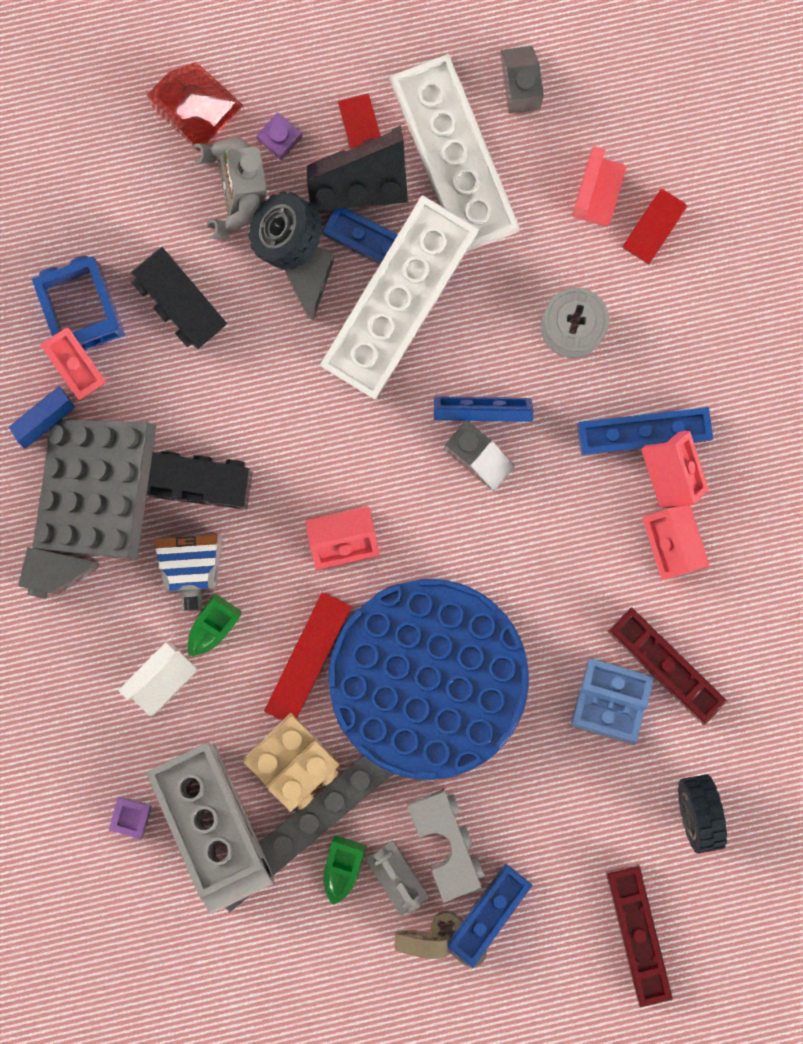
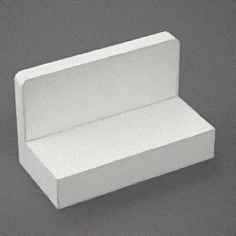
M165 642L118 691L127 700L133 699L149 716H154L197 672V668L171 642Z

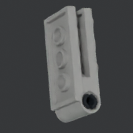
M206 742L146 772L197 893L211 914L274 884L271 869L215 744ZM194 780H197L200 784V792L193 798L189 793V786ZM207 811H210L214 816L213 825L209 829H206L202 823L203 815ZM220 842L225 843L228 849V854L223 861L216 856V847Z

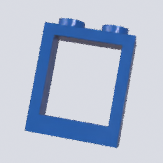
M94 256L76 257L70 261V265L59 269L57 267L44 269L39 273L40 276L32 278L51 335L54 336L62 331L47 289L91 273L107 320L72 332L84 351L126 336L103 271Z

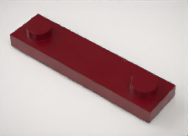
M632 607L607 631L702 725H706L728 702Z
M635 864L606 871L639 1007L673 1000L640 865Z

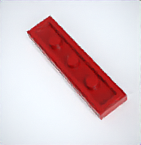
M324 592L321 593L264 712L282 721L290 713L298 719L352 606Z

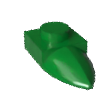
M214 593L203 610L197 615L190 630L188 654L190 656L200 655L216 647L241 617L242 611Z
M337 835L334 836L331 842L324 869L325 891L330 903L334 905L343 900L352 890L359 876L367 847L365 844Z

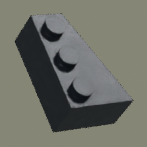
M401 125L393 128L392 132L373 139V137L363 141V144L350 150H341L308 164L307 186L309 203L313 204L318 211L408 203L404 141Z
M163 247L158 248L130 272L134 277L131 284L143 297L149 294L156 302L153 309L165 323L171 319L178 327V330L175 332L176 336L187 348L193 345L196 349H199L228 324Z
M153 452L147 496L164 500L248 510L253 471L245 467V462L226 459L224 464L213 462V458L207 456L193 455V458L181 457L179 453Z

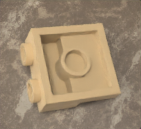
M292 713L281 721L243 758V763L290 812L296 807L299 810L305 808L314 797L311 792L320 783L323 786H327L338 774L336 770L339 766L337 759Z

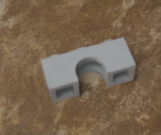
M443 788L407 802V807L419 838L437 833L446 837L451 844L449 855L443 861L431 865V871L443 903L482 888L479 879L485 876L478 857L471 859L467 847L473 844L466 826L460 828L458 826L455 815L459 814L460 810L454 794L447 796Z

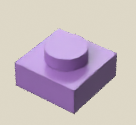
M277 112L256 137L261 144L282 160L300 141L302 133Z
M122 796L118 797L109 831L142 839L152 805Z

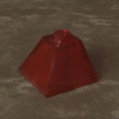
M197 62L168 72L147 94L152 108L192 146L195 144H207L243 107L240 101Z

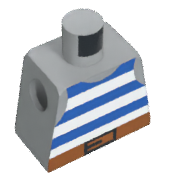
M214 534L154 539L166 592H181L182 611L203 610L201 591L215 590L217 588L222 537Z

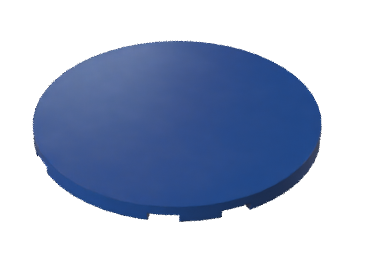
M419 579L402 584L398 583L378 592L352 614L334 645L329 666L328 684L337 722L349 741L364 757L380 768L396 775L419 780H438L469 772L487 762L504 747L516 730L525 709L529 689V670L524 646L517 630L505 613L493 601L477 590L457 582L442 579Z

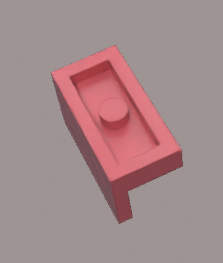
M593 146L572 217L608 227L611 223L626 171V165L603 159L605 149Z
M68 327L40 344L80 402L87 395L107 383Z
M690 431L678 432L666 443L645 445L641 449L658 503L661 507L694 505L709 490Z
M690 505L677 506L642 517L661 580L709 566Z
M369 507L306 521L309 546L316 570L380 555Z

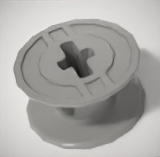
M571 287L558 292L550 299L541 319V333L545 343L553 352L567 358H579L590 354L599 346L609 327V313L605 303L596 293L586 288ZM577 312L580 314L579 326L575 333L571 334L569 333L570 321L574 313Z

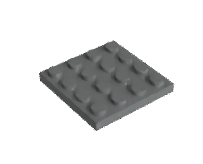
M60 420L50 428L36 528L34 531V549L137 560L156 432L155 424L148 422Z

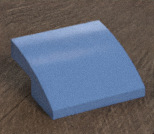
M590 658L570 726L635 745L638 740L643 713L648 706L654 677Z

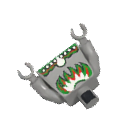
M240 137L228 138L214 144H195L192 147L193 149L201 150V158L194 160L195 163H214L216 158H219L218 164L228 217L226 221L211 219L207 222V228L215 229L214 234L209 236L211 239L226 241L230 238L231 231H236L251 223L254 213L260 208V204L266 197L267 187L260 150L257 146L250 147Z

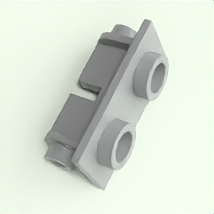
M393 840L365 858L401 916L408 911L412 913L421 906L420 903L429 898Z

